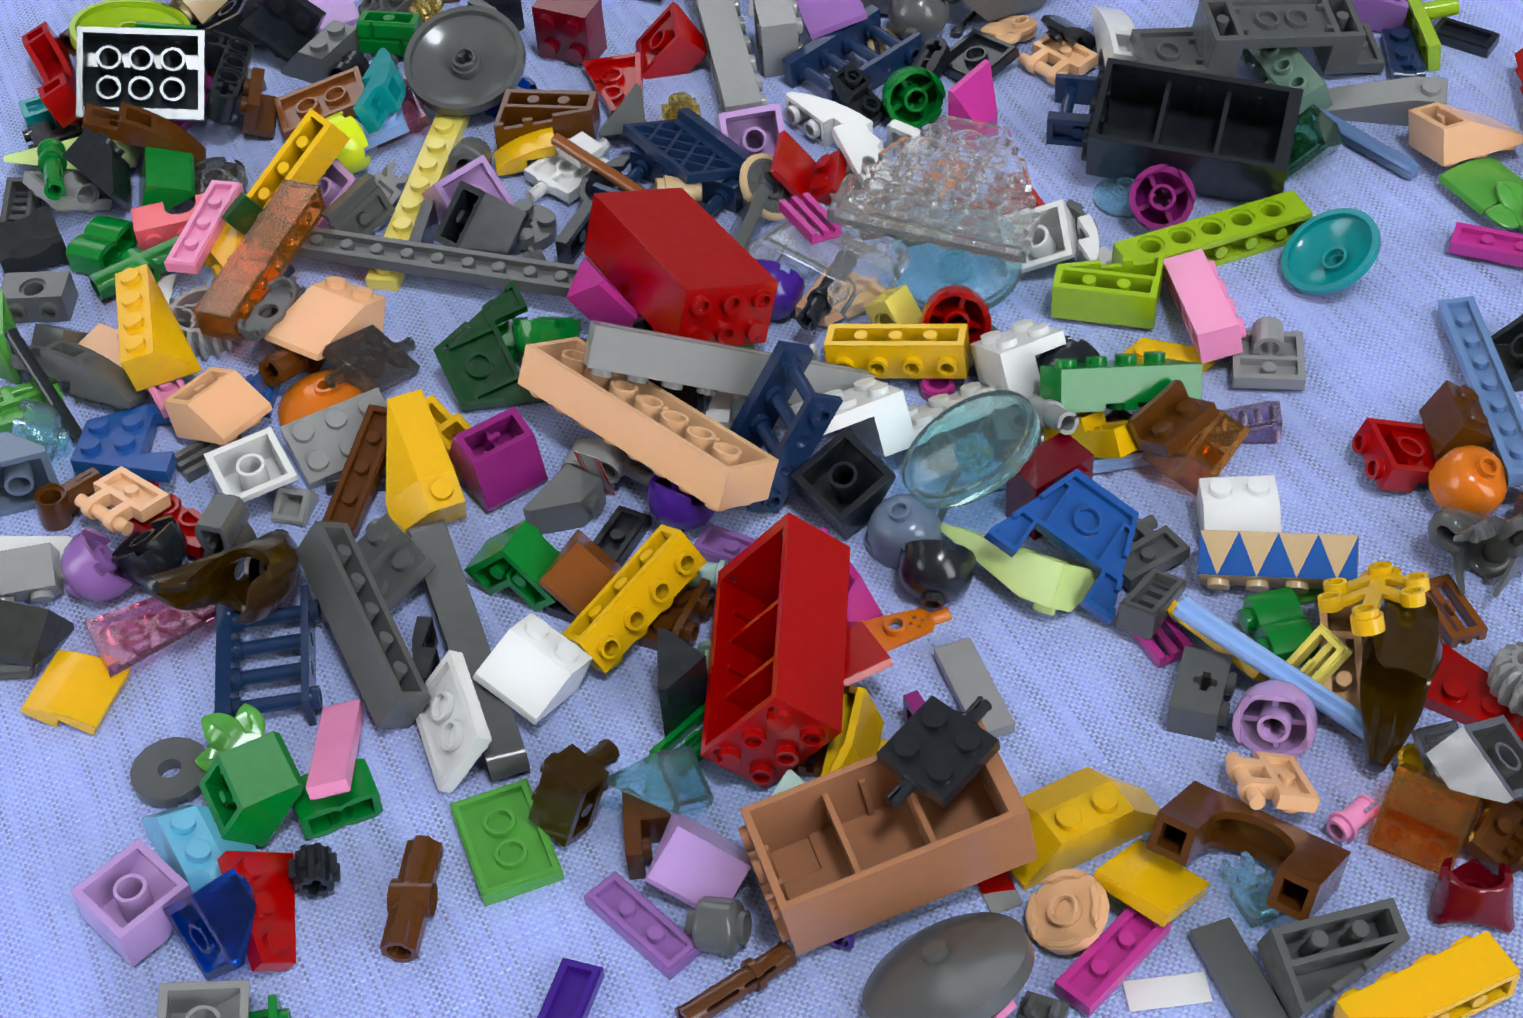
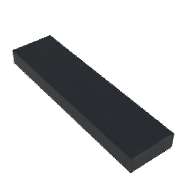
M619 505L593 542L623 567L651 527V515ZM558 600L546 607L549 616L569 623L576 619V616Z

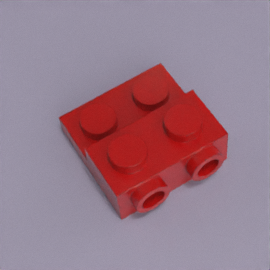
M1367 417L1352 439L1353 451L1361 454L1366 463V476L1369 479H1374L1380 490L1411 493L1418 483L1429 485V473L1440 459L1435 456L1424 424Z

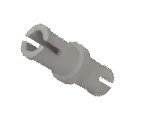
M1035 394L1029 396L1023 404V410L1027 412L1026 415L1036 419L1040 426L1046 429H1056L1062 434L1070 435L1078 428L1079 418L1074 417L1077 414L1066 410L1056 400H1045L1043 397Z

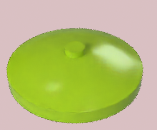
M105 0L89 5L77 12L70 21L69 34L71 44L77 51V26L134 28L136 21L190 25V21L180 10L154 0Z

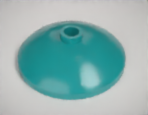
M1353 208L1332 209L1310 218L1295 230L1285 244L1281 255V269L1284 277L1294 289L1310 295L1330 294L1351 286L1367 273L1377 259L1381 247L1379 228L1368 214Z

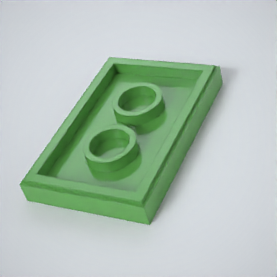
M527 778L449 804L485 907L565 880L549 835L528 819L533 804L531 799L533 793Z

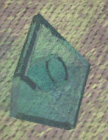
M691 745L655 752L609 775L606 782L607 785L676 815L712 806L714 796Z

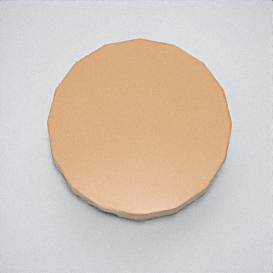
M1078 868L1061 869L1049 874L1040 882L1043 886L1039 888L1037 893L1033 892L1030 896L1025 918L1028 932L1041 947L1056 955H1072L1087 949L1099 938L1107 923L1110 905L1106 890L1093 876Z

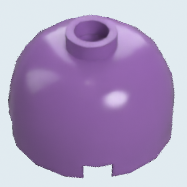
M83 529L68 543L61 557V570L66 580L64 585L73 596L77 598L84 597L90 601L103 603L111 601L126 592L134 582L128 580L112 562L113 551L106 546L111 540L94 529Z

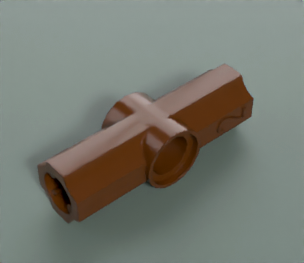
M416 835L414 839L407 841L398 878H392L388 887V918L384 927L380 949L383 956L391 958L394 962L409 963L413 958H418L427 918H433L436 912L438 902L436 881L444 849L441 842L435 841L430 836Z

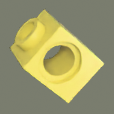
M906 284L883 291L863 307L872 324H921L922 312Z

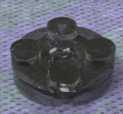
M212 157L194 164L195 195L204 193L211 180L242 183L243 193L247 194L248 177L244 165L234 159L235 163L226 162L225 157ZM195 196L190 198V200L196 202Z

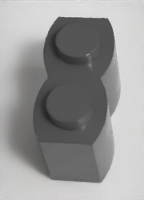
M215 493L195 526L196 538L205 549L203 558L257 539L253 528L248 523L249 511L240 497L231 494ZM242 558L235 567L236 579L244 567L246 558Z

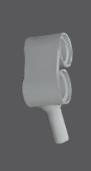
M602 437L577 439L561 465V469L567 463L582 469L574 454V451L598 458L611 484L617 483L620 477L623 478L626 475L648 487L651 476L649 471L632 463V459L628 457L626 452L616 446L605 443Z

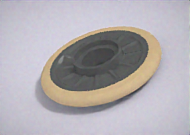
M763 153L751 155L743 162L739 174L740 188L745 201L748 202L760 183L764 185V180L771 184L773 193L769 195L760 216L772 221L785 219L786 217L779 211V200L786 199L790 203L793 195L774 179L770 171L773 156Z

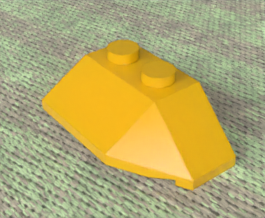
M851 685L844 688L842 733L829 742L821 776L876 755L889 741L881 738L884 721L866 688Z
M1087 766L1021 797L1029 812L1038 859L1009 871L1022 890L1026 891L1040 884L1049 874L1061 869H1072L1151 831L1160 808L1145 789Z

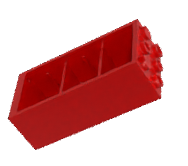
M683 188L593 194L584 254L656 332L732 346L766 342L778 281Z
M790 512L718 571L700 756L765 789L784 776L788 769L792 770L842 733L850 547Z

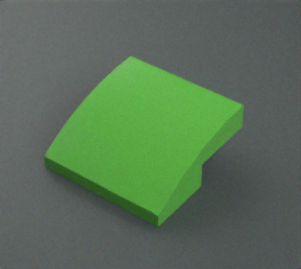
M1493 156L1478 158L1457 165L1441 174L1438 179L1441 184L1481 216H1485L1484 213L1488 208L1500 204L1496 192L1497 182L1509 180L1517 182L1523 187V180Z

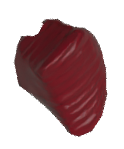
M1453 857L1446 858L1441 864L1437 882L1430 899L1428 916L1433 924H1479L1511 933L1515 927L1513 915L1514 881L1509 865L1500 862L1498 875L1495 876L1474 858L1451 871Z

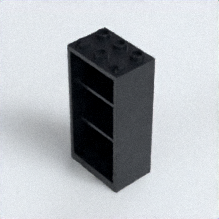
M1114 58L1107 59L1105 71L1099 70L1095 87L1097 93L1096 96H1092L1089 109L1091 117L1089 123H1085L1082 138L1084 145L1081 160L1086 161V174L1134 182L1138 174L1148 167L1165 164L1185 172L1193 182L1195 193L1253 202L1283 193L1304 89Z

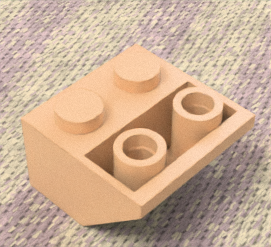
M218 367L208 368L163 401L177 437L215 443L220 446L236 441L238 435L249 427L259 424L261 418L273 410L271 403L236 370Z

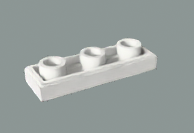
M862 117L833 127L832 135L863 192L901 191Z

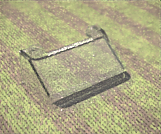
M822 203L819 204L842 226L841 236L811 245L788 219H785L754 239L746 248V251L755 259L779 262L783 254L834 279L835 281L828 287L827 299L830 306L835 311L841 313L849 324H869L871 322L863 307L883 291L893 288L910 261L909 250L902 242Z

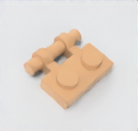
M1046 34L1032 44L1033 55L1023 52L1018 58V63L1025 66L1026 71L1033 75L1040 74L1046 77V81L1055 86L1056 74L1070 73L1072 75H1083L1098 65L1099 54L1078 43L1072 46L1062 41L1059 44Z
M122 466L93 483L95 491L93 495L88 497L85 494H79L74 501L75 506L81 509L83 515L91 520H100L104 528L112 533L119 532L124 536L131 534L134 529L133 523L128 521L134 517L144 523L171 506L170 495ZM111 504L115 506V507L112 508L111 510L108 509V508H106V507L110 506Z
M1255 751L1253 758L1241 757L1237 752H1230L1226 755L1225 771L1230 781L1237 784L1236 790L1241 800L1249 804L1252 809H1262L1266 804L1265 799H1269L1273 802L1276 809L1286 813L1296 814L1299 811L1316 813L1321 799L1294 755Z

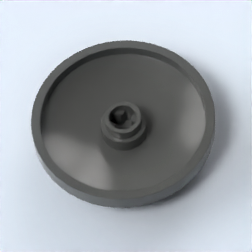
M475 5L450 8L428 19L413 34L404 56L405 76L417 99L436 112L453 116L477 114L501 103L505 90L517 87L526 64L525 46L513 22L496 10Z
M967 913L936 922L903 940L876 965L867 979L863 990V1008L868 1018H991L1017 996L1029 979L1035 959L1032 943L1025 929L1017 920L1000 913Z

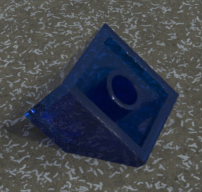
M234 867L163 908V911L206 981H211L235 971L245 964L257 904L252 897L253 890L250 883L243 875L238 874Z

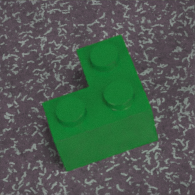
M525 519L488 539L464 571L490 596L510 586L537 612L557 601L538 582L560 551H557L542 536L538 528L531 525Z

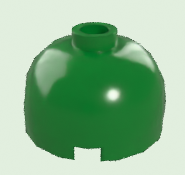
M917 65L904 66L895 70L887 78L882 89V104L886 114L892 120H899L915 128L919 126L927 127V124L934 122L940 116L946 92L942 81L932 71Z
M540 316L533 318V320H528V317L512 318L513 342L518 352L523 356L526 344L566 339L574 336L580 337L581 334L580 318Z

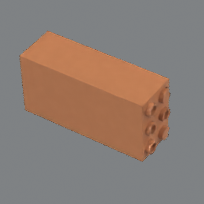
M981 719V720L978 722V725H979L982 729H984L985 731H987V729H986V727H985V725H984V723H983V721H982V719ZM998 752L945 809L929 797L912 793L898 810L893 809L892 806L890 807L885 802L884 796L891 791L899 780L893 772L878 763L877 754L740 808L745 826L738 828L782 943L791 940L798 956L1038 859L1028 809Z

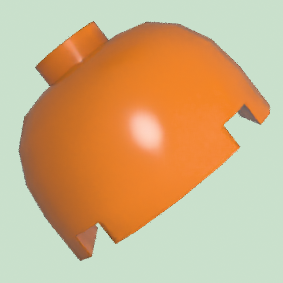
M1465 445L1448 451L1435 463L1428 476L1430 492L1441 509L1445 506L1448 508L1459 507L1486 517L1503 503L1509 487L1502 461L1493 452L1484 447Z

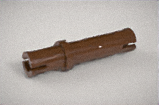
M780 941L776 946L757 958L745 959L741 962L740 969L713 984L683 1005L677 1006L675 1008L676 1018H712L751 992L763 991L767 988L770 980L790 967L796 966L797 959L793 950L786 942L782 943Z

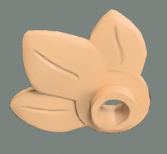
M1011 15L1001 18L997 22L988 23L979 31L1009 44H1014L1032 39L1037 33L1038 24L1035 18L1028 15Z

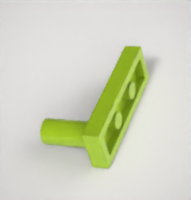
M1406 0L1408 1L1409 8L1405 21L1408 28L1414 29L1418 50L1427 71L1439 70L1441 43L1430 20L1459 15V1L1434 0L1422 3L1421 0Z

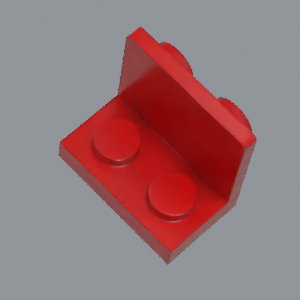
M783 130L778 134L770 171L774 179L782 184L793 196L797 195L801 200L802 194L808 192L824 207L829 204V193H842L847 161L841 150L838 149L832 154L823 155L815 162Z

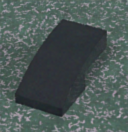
M417 616L412 637V655L425 683L440 663L436 648L438 639L433 618Z

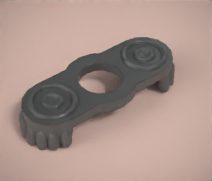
M286 276L283 278L278 277L277 280L273 279L272 282H269L270 292L261 302L253 307L248 319L245 322L243 319H238V329L245 339L257 341L264 338L277 323L284 319L286 311L296 299V286L294 281H291V278L287 279ZM266 308L278 309L277 314L270 318L259 316L260 312Z

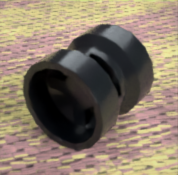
M352 50L341 58V62H336L329 69L328 74L330 77L358 66L362 76H364L370 64L361 53Z

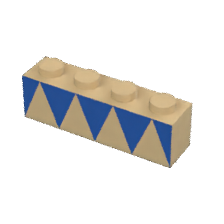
M1200 530L1197 574L1200 584L1206 585L1211 590L1222 591L1230 589V586H1246L1245 589L1248 591L1265 592L1269 591V587H1290L1295 594L1308 593L1309 589H1323V581L1330 578L1341 577L1347 579V581L1358 578L1359 535Z

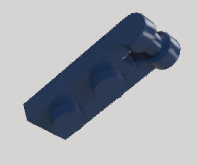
M1403 27L1382 29L1381 43L1389 78L1426 77V70L1422 66L1414 29Z

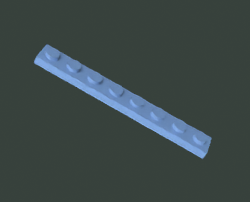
M1474 296L1438 300V314L1467 386L1473 389L1479 396L1478 402L1483 414L1488 419L1487 424L1493 436V440L1490 443L1495 455L1503 463L1507 485H1523V411Z

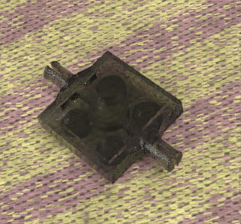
M372 324L325 346L322 356L336 369V371L326 374L325 382L327 386L330 384V388H334L343 382H349L364 393L378 387L382 393L417 376L420 365L407 354V352L415 349V342L413 339L411 340V337H406L399 342H393Z

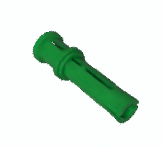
M55 138L44 139L37 148L38 166L43 173L44 193L51 200L61 199L60 194L64 196L66 192L64 171L67 168V160L62 156L66 152V148L60 140Z

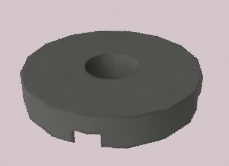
M183 737L162 739L146 747L135 758L130 770L131 785L141 802L153 808L170 809L178 807L177 803L186 799L190 802L202 793L198 784L206 772L197 766L195 759L205 750L204 747L190 738ZM170 769H181L180 772L173 777H162L163 774Z

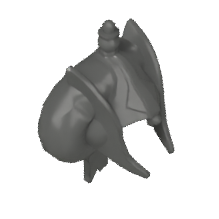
M1450 507L1436 512L1428 522L1427 533L1430 542L1438 550L1449 552L1453 556L1456 581L1461 595L1466 594L1464 583L1466 568H1470L1484 577L1485 582L1489 586L1494 585V582L1500 579L1492 595L1493 597H1498L1509 581L1523 568V513L1506 520L1496 515L1486 517L1459 507Z

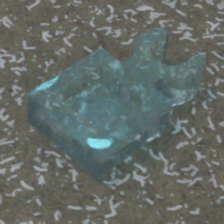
M1244 851L1241 853L1240 864L1243 869H1235L1227 859L1222 860L1220 873L1222 878L1231 884L1229 897L1251 929L1286 915L1265 905L1274 879L1268 871L1259 875L1254 872L1255 861L1248 852Z

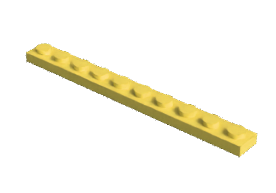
M439 112L436 113L383 237L409 241L421 203L425 200L421 194L447 176L449 171V154L456 143L462 139L471 115L453 116ZM370 268L365 281L367 287L371 289L399 291L406 273Z

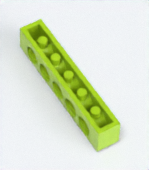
M1290 190L1113 243L1112 264L1122 263L1123 257H1133L1135 262L1154 260V254L1165 253L1164 259L1202 249L1207 260H1213L1217 267L1285 246L1295 230L1313 217V212L1294 190ZM1164 270L1162 283L1166 282Z

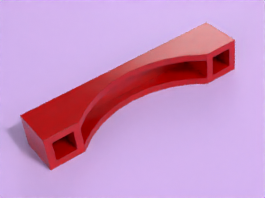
M45 21L21 38L26 51L44 82V85L37 88L40 99L59 124L65 128L69 124L75 125L83 120L76 118V73L67 48Z

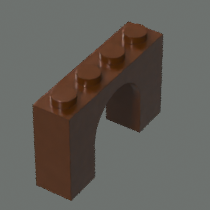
M1193 781L1158 811L1146 847L1183 866L1188 865L1202 851L1214 848L1233 850L1254 857L1276 872L1265 905L1299 921L1312 918L1338 889L1351 851L1261 810H1254L1249 805L1197 781Z

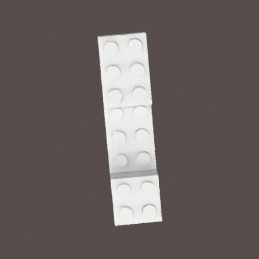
M1023 319L1014 322L1012 329L1004 332L995 330L982 334L980 336L981 340L970 344L979 382L964 384L960 387L959 392L951 395L938 394L928 399L929 403L919 407L915 405L907 406L903 390L893 387L888 383L878 381L873 377L860 379L854 382L853 388L845 391L836 389L825 392L824 394L840 396L843 402L824 435L853 425L855 436L869 450L887 457L942 434L950 433L994 415L996 410L1007 411L1023 405L1029 396L1035 394L1040 396V374L1035 355L1065 345L1063 330L1048 326L1047 323L1039 324L1033 322L1032 319ZM803 402L791 405L795 414H797ZM779 416L782 429L787 431L784 423L782 422Z

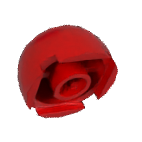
M962 285L942 287L931 294L923 306L921 324H968L970 344L981 340L980 336L982 334L990 332L992 324L986 302L978 292Z

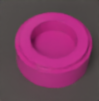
M921 379L920 393L922 398L928 402L930 397L938 394H954L955 380Z

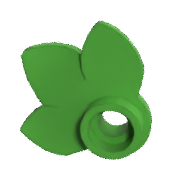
M1499 181L1496 184V192L1500 204L1488 208L1484 214L1491 222L1501 228H1518L1523 233V187L1514 181Z
M245 703L240 707L235 718L224 713H211L203 716L201 720L202 730L207 742L211 746L195 759V763L200 769L207 772L218 754L264 735L266 723L262 714L253 706Z

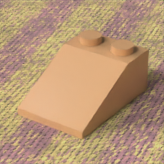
M329 276L326 280L311 285L286 311L284 319L271 329L264 337V340L313 360H322L383 335L386 297L373 293V290L369 287L350 284L343 277Z

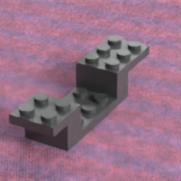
M1199 0L1192 27L1132 29L1130 41L1139 63L1231 78L1235 76L1243 49L1312 47L1323 74L1377 73L1383 71L1386 63L1369 23L1360 21L1352 0Z

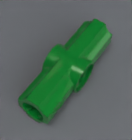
M179 235L145 251L141 248L129 249L121 256L120 262L91 274L88 278L98 299L103 302L116 296L115 274L128 268L147 264L155 280L158 282L160 276L168 272L166 271L164 261Z

